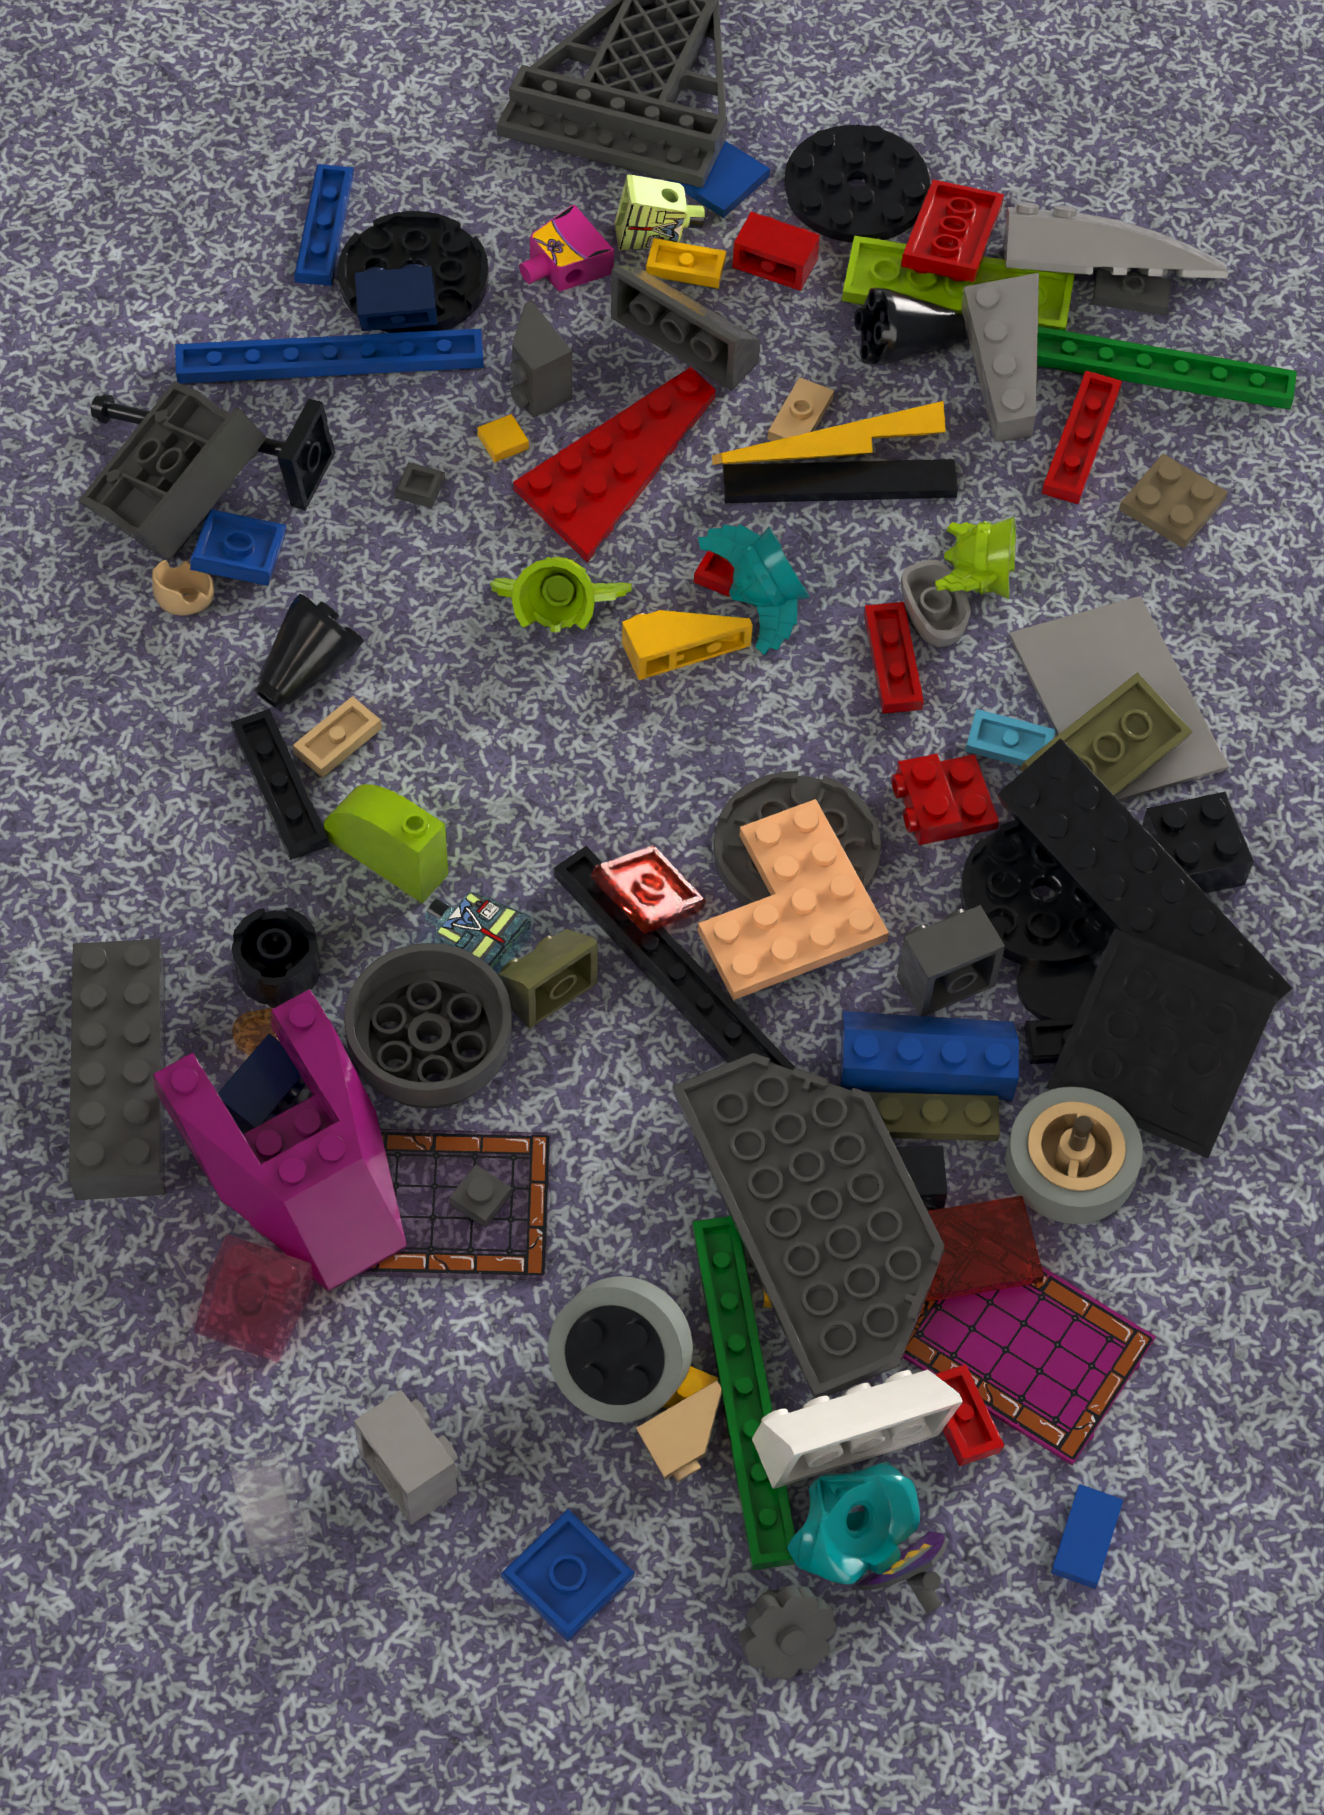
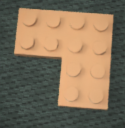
M816 799L740 827L739 836L771 896L698 923V933L733 1000L887 942L889 936L885 924Z

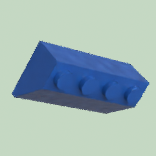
M842 1011L840 1087L851 1091L855 1088L864 1092L998 1096L999 1100L1013 1101L1019 1080V1038L1013 1021Z

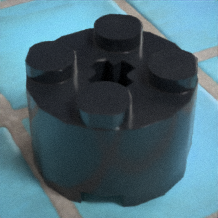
M285 907L286 912L277 910L265 912L264 908L258 909L244 917L233 933L234 940L231 950L239 986L248 997L271 1008H276L309 989L312 990L320 976L321 964L315 928L306 916L292 908Z

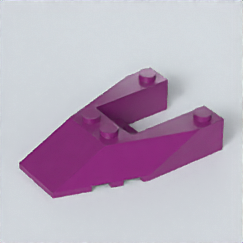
M311 989L271 1010V1028L312 1093V1097L242 1134L194 1053L154 1073L153 1078L154 1091L221 1202L235 1210L250 1223V1226L261 1236L267 1237L286 1253L285 1256L326 1291L330 1292L405 1249L407 1244L377 1112L332 1023Z

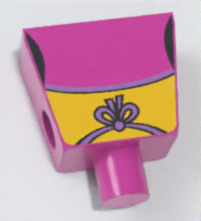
M574 204L531 234L530 259L520 263L519 269L523 279L528 284L546 277L556 290L560 292L611 275L614 268V249Z

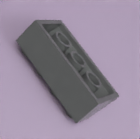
M616 265L612 269L611 319L731 391L759 363L760 339L756 338L750 331L739 328L726 320L718 312L709 310L694 301L689 295L677 291L664 283L659 277L650 275L638 267Z

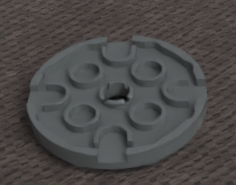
M799 771L774 773L748 783L726 803L720 813L716 827L714 859L723 883L733 896L744 905L771 896L739 836L740 827L816 799L865 890L868 891L875 879L879 866L881 836L876 819L867 804L850 788L832 778L823 776V779L798 776Z

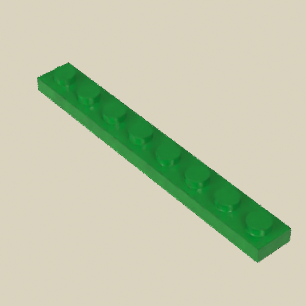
M1038 326L1037 366L1084 374L1085 371H1090L1121 381L1288 410L1291 409L1297 376V371Z
M730 1216L692 1221L693 1238L718 1381L722 1388L721 1398L751 1569L759 1570L794 1565L795 1562L788 1551V1544L795 1536L786 1485L776 1489L772 1488L752 1441V1437L762 1422L761 1419L772 1412L742 1242Z

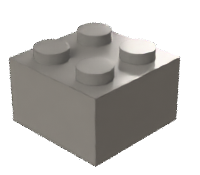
M399 1390L354 1420L360 1455L412 1525L458 1494L456 1477L459 1476V1471L454 1462L458 1459V1456L444 1435L437 1438L428 1426L431 1423V1419L423 1405L417 1399L410 1402L404 1392Z

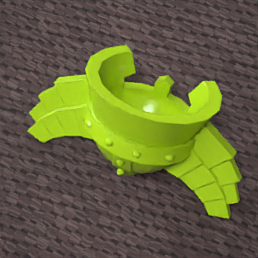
M1011 517L994 524L986 521L979 522L977 525L967 522L962 524L951 522L947 527V532L954 534L956 542L953 547L944 553V559L954 567V570L942 579L935 581L936 590H948L949 592L964 590L968 592L975 589V592L981 595L994 592L999 596L1009 599V572L1015 571V518Z
M547 557L536 561L523 569L516 580L494 578V581L490 582L491 591L497 592L498 596L511 598L514 614L523 628L537 621L543 627H550V632H560L562 628H571L573 624H577L584 630L592 618L595 602L616 600V598L626 596V593L632 591V583H591L585 568L571 559L562 557Z

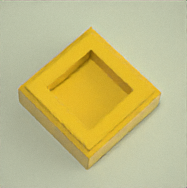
M512 414L477 427V435L494 463L529 449V440Z

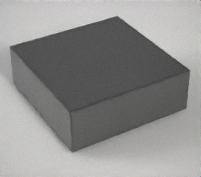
M408 462L395 490V498L433 508L445 481V472Z

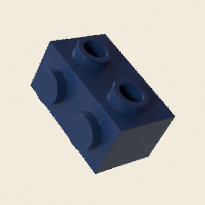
M409 264L402 269L391 270L374 267L364 272L355 273L357 311L361 331L438 325L435 286L431 266L424 267L419 264Z
M268 1033L222 1087L218 1095L241 1133L245 1134L279 1115L274 1109L283 1099L290 1104L306 1084L300 1079L299 1072L280 1041Z

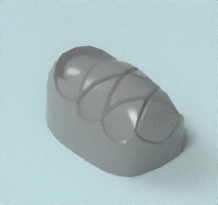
M932 559L913 564L904 569L901 577V591L908 615L918 634L928 644L941 648L948 647L960 640L966 631L971 609L964 590L954 592L936 590L935 581L942 579L952 571L943 562Z

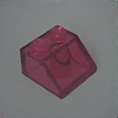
M227 1234L208 1273L194 1332L279 1363L314 1286L311 1263Z

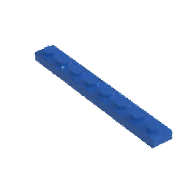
M481 329L175 344L176 378L180 384L484 368Z

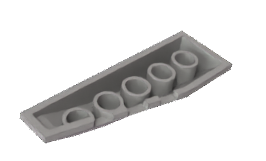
M1020 202L1017 203V207H1008L1003 242V256L1007 268L1093 274L1094 267H1101L1104 270L1110 271L1112 275H1127L1131 268H1138L1139 272L1147 276L1167 275L1168 269H1176L1175 274L1180 277L1228 278V269L1224 262L1189 244L1154 230L1120 220L1076 213V208L1070 206H1054V211L1039 210L1038 204Z

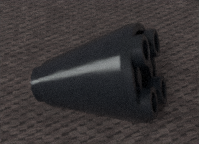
M871 288L864 307H858L854 316L855 328L861 331L862 345L860 357L861 361L865 364L883 365L950 348L954 344L961 343L965 334V321L962 314L955 313L952 309L885 288Z
M299 594L290 604L257 681L259 684L254 691L265 702L281 710L284 704H291L350 659L364 640L349 627L345 626L343 628L336 621L340 616L329 605L320 601L316 606L309 598Z

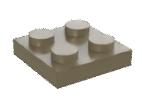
M1162 454L1121 501L1119 510L1180 547L1185 548L1227 498L1228 491L1167 455Z

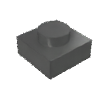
M475 1164L449 1197L450 1205L486 1228L512 1196V1187Z

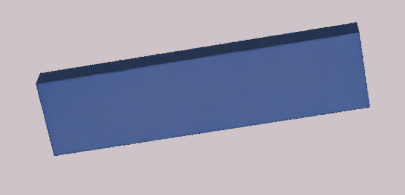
M317 164L294 274L295 283L332 286L354 177L353 167Z

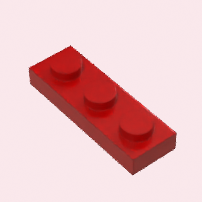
M905 603L865 605L863 615L882 714L922 710L924 699Z

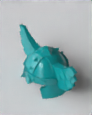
M723 524L722 528L708 529L707 536L698 537L700 549L715 553L731 563L735 568L733 584L729 591L731 598L735 601L746 602L757 608L760 630L755 647L764 656L770 648L778 651L783 641L790 639L794 625L798 626V600L810 598L806 588L801 584L783 553L780 542L769 526L762 535L753 532L741 524L738 527Z

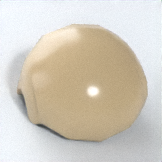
M163 560L152 570L153 595L156 602L165 612L179 616L191 615L203 611L214 598V580L208 573L190 570V563L188 561H183L180 566L173 568L169 566L166 560Z

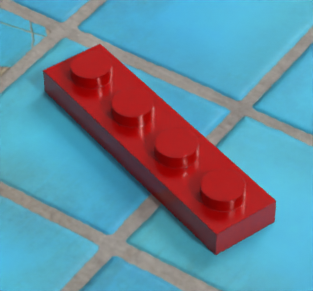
M1085 371L1044 481L1041 494L1079 505L1122 384L1121 380Z

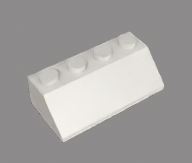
M904 1370L887 1378L886 1383L871 1387L870 1383L856 1385L847 1390L844 1394L845 1396L830 1400L829 1396L817 1397L807 1402L803 1409L788 1413L787 1409L775 1410L761 1419L762 1422L752 1437V1441L773 1489L938 1436L962 1404V1398L956 1390L929 1370L912 1374L910 1370Z

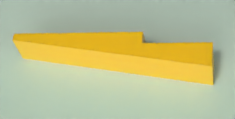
M944 401L712 455V464L724 465L873 453L872 439L935 435L946 432Z

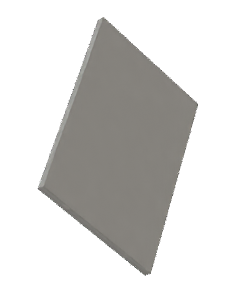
M1141 596L1009 632V638L1054 729H1056L1057 735L1137 672L1193 731L1185 741L1116 796L1119 801L1125 802L1129 798L1190 780H1200L1204 776L1228 770L1229 766Z

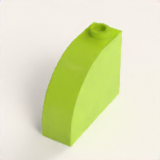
M372 784L356 786L324 821L323 827L329 842L422 904L449 875L445 823L410 800L387 788Z

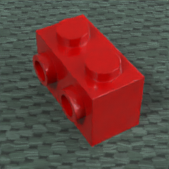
M751 211L734 241L732 268L801 291L818 260L820 235Z

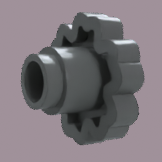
M785 1586L781 1590H769L757 1598L754 1606L745 1614V1619L749 1626L740 1632L738 1639L742 1645V1653L751 1667H760L766 1678L776 1679L779 1677L780 1679L787 1680L794 1677L799 1668L803 1670L814 1669L819 1664L820 1659L828 1655L830 1645L826 1639L835 1634L837 1625L834 1621L833 1611L825 1599L816 1598L809 1587Z

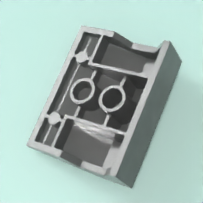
M174 381L78 501L151 551L171 560L175 553L182 549L186 539L198 524L206 518L210 509L221 495L232 486L234 479L248 461L255 457L259 447L267 437L240 408L235 407L231 413L218 407L201 392Z

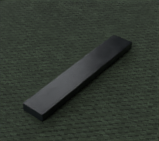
M954 459L724 464L722 470L725 503L957 498L958 494Z

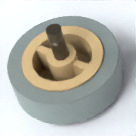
M1056 1088L1030 1100L1017 1115L1006 1149L1007 1175L1017 1195L1038 1214L1062 1223H1090L1111 1215L1128 1199L1141 1168L1143 1143L1133 1118L1112 1098L1087 1088Z

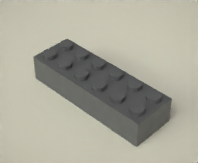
M160 939L73 943L69 1181L75 1200L165 1195V1107L154 1091L153 1078L154 1073L165 1068V960Z

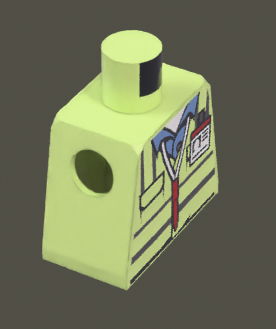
M627 175L614 221L618 250L651 248L653 238L679 242L683 228H703L705 219L704 207L687 205L684 187L680 183Z

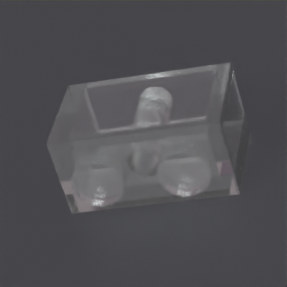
M285 1450L230 1464L253 1566L309 1552L306 1537L315 1535L309 1508L299 1509L295 1495L304 1491L298 1464L288 1466Z

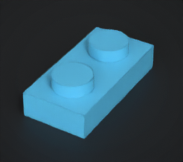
M976 709L965 752L1022 766L1028 758L1054 738L1056 729Z

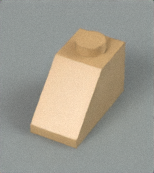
M717 1381L636 1427L639 1436L665 1480L674 1475L676 1481L679 1482L701 1469L698 1461L706 1455L722 1394V1388Z

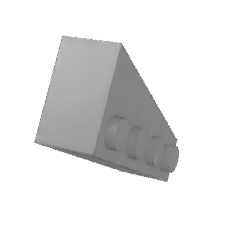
M1039 273L965 286L963 289L961 310L995 442L1031 437L1033 435L1036 418Z

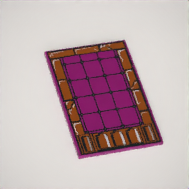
M949 1209L936 1227L945 1245L944 1254L903 1359L922 1371L929 1370L933 1374L966 1364L991 1415L1073 1466L1088 1441L1094 1438V1432L1133 1372L1139 1369L1141 1360L1156 1339V1336Z

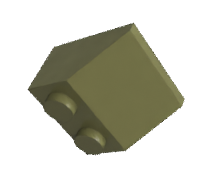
M565 929L556 936L549 935L543 938L533 951L521 959L514 958L502 967L497 975L507 990L511 1009L528 1029L597 984L598 943L591 936Z

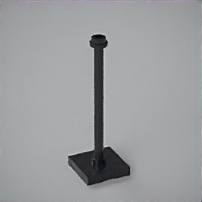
M108 394L95 396L91 404V416L104 424H107L110 418L139 425L150 412L117 404L114 397ZM307 400L286 442L267 438L258 449L260 453L277 456L291 506L305 511L336 453L332 436L329 432L324 405L321 401Z

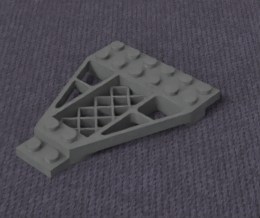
M613 0L533 65H521L509 88L510 100L496 124L497 135L703 188L727 138L719 0ZM665 18L669 22L656 28L653 25L654 22ZM612 23L600 48L584 45ZM642 26L646 30L636 35H632L630 30ZM693 29L689 36L686 31ZM676 34L680 39L668 44L663 40ZM707 38H711L714 41L716 78L690 72ZM653 42L657 46L644 52L640 48ZM629 50L633 52V56L621 60L617 56ZM681 53L677 60L674 55ZM567 58L591 64L583 80L550 71ZM664 58L668 63L656 68L651 64ZM641 66L645 71L633 76L628 72ZM618 74L621 77V80L607 84L605 81L606 78ZM668 78L666 84H664L662 79ZM653 83L656 87L643 93L639 89V87ZM683 89L715 95L718 100V114L676 104L675 101Z

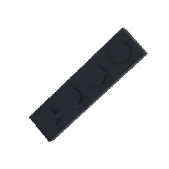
M270 709L232 721V732L289 859L292 860L329 847L328 836Z

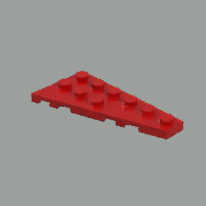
M689 367L513 481V490L588 563L603 539H607L613 531L614 525L625 511L630 509L660 470L664 460L678 447V442L689 428L695 425L715 399L716 390L692 367Z

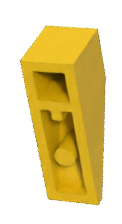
M658 610L648 614H637L629 620L622 621V645L638 680H642L751 646L753 624L750 618Z

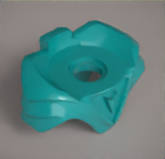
M888 1461L858 1471L828 1474L819 1477L809 1487L810 1509L807 1520L789 1542L788 1551L799 1569L840 1584H853L868 1570L876 1574L884 1573L900 1559L901 1553L897 1545L912 1535L920 1523V1508L913 1481L904 1477ZM857 1505H862L864 1508L862 1512L849 1513Z

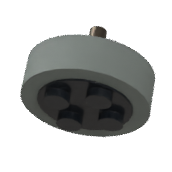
M626 1276L601 1279L581 1290L565 1305L556 1317L548 1341L550 1369L562 1393L581 1411L597 1419L609 1422L640 1420L663 1407L685 1380L691 1365L693 1352L692 1336L688 1322L676 1302L659 1287L642 1279Z

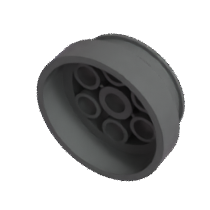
M420 943L404 946L386 953L371 963L360 974L350 990L345 1006L346 1041L356 1070L376 1091L407 1106L433 1109L451 1106L466 1100L481 1090L496 1076L510 1050L512 1014L507 990L497 973L485 961L459 947L440 943ZM421 998L434 1000L433 1003L426 1006L415 1003ZM460 1012H470L474 1015L466 1020L455 1017ZM389 1021L400 1024L394 1029H383L380 1027L383 1023ZM428 1035L440 1038L437 1042L431 1044L420 1041ZM468 1049L480 1052L479 1055L473 1058H466L460 1055ZM393 1059H399L405 1062L402 1066L397 1068H391L385 1065L388 1061ZM434 1073L445 1076L439 1082H430L425 1079Z

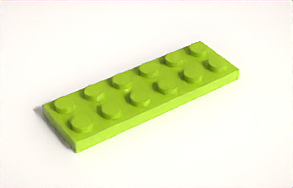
M854 235L843 287L842 302L864 305L871 288H885L952 309L955 313L962 314L961 306L965 286L1039 273L1038 326L1066 331L1075 273L1007 268L1004 259L984 256L975 282H959L946 276L932 273L921 274L912 269L901 267L902 255L906 247L904 243Z

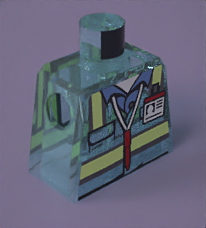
M475 892L467 893L455 908L437 898L431 903L425 914V920L438 928L434 935L435 943L451 945L469 951L485 961L497 974L500 973L502 967L507 962L515 958L532 937L531 916Z

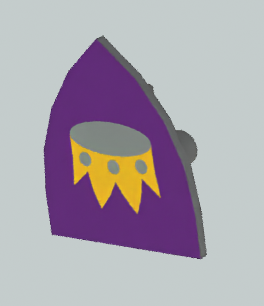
M928 1532L903 1550L900 1559L884 1573L876 1574L873 1572L856 1585L860 1589L872 1590L890 1586L906 1579L926 1613L934 1611L942 1604V1601L935 1592L940 1586L941 1579L936 1572L925 1570L933 1567L943 1555L947 1547L946 1537L939 1532Z

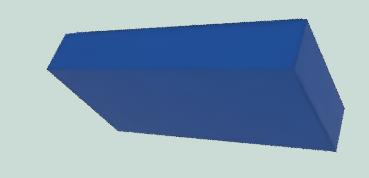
M1081 1484L1078 1485L1053 1563L1052 1574L1096 1589L1124 1499Z

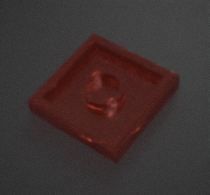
M654 845L596 865L591 874L594 881L643 933L696 914L703 909L707 902Z

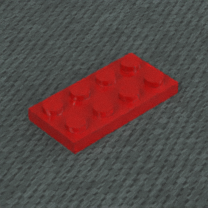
M933 179L904 249L901 267L912 269L921 274L932 273L946 276L954 281L975 282L1002 209L1004 194Z

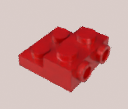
M938 753L898 761L896 774L891 776L892 789L897 799L903 798L906 807L903 809L904 824L908 833H915L918 845L998 829L999 819L975 754L940 761Z

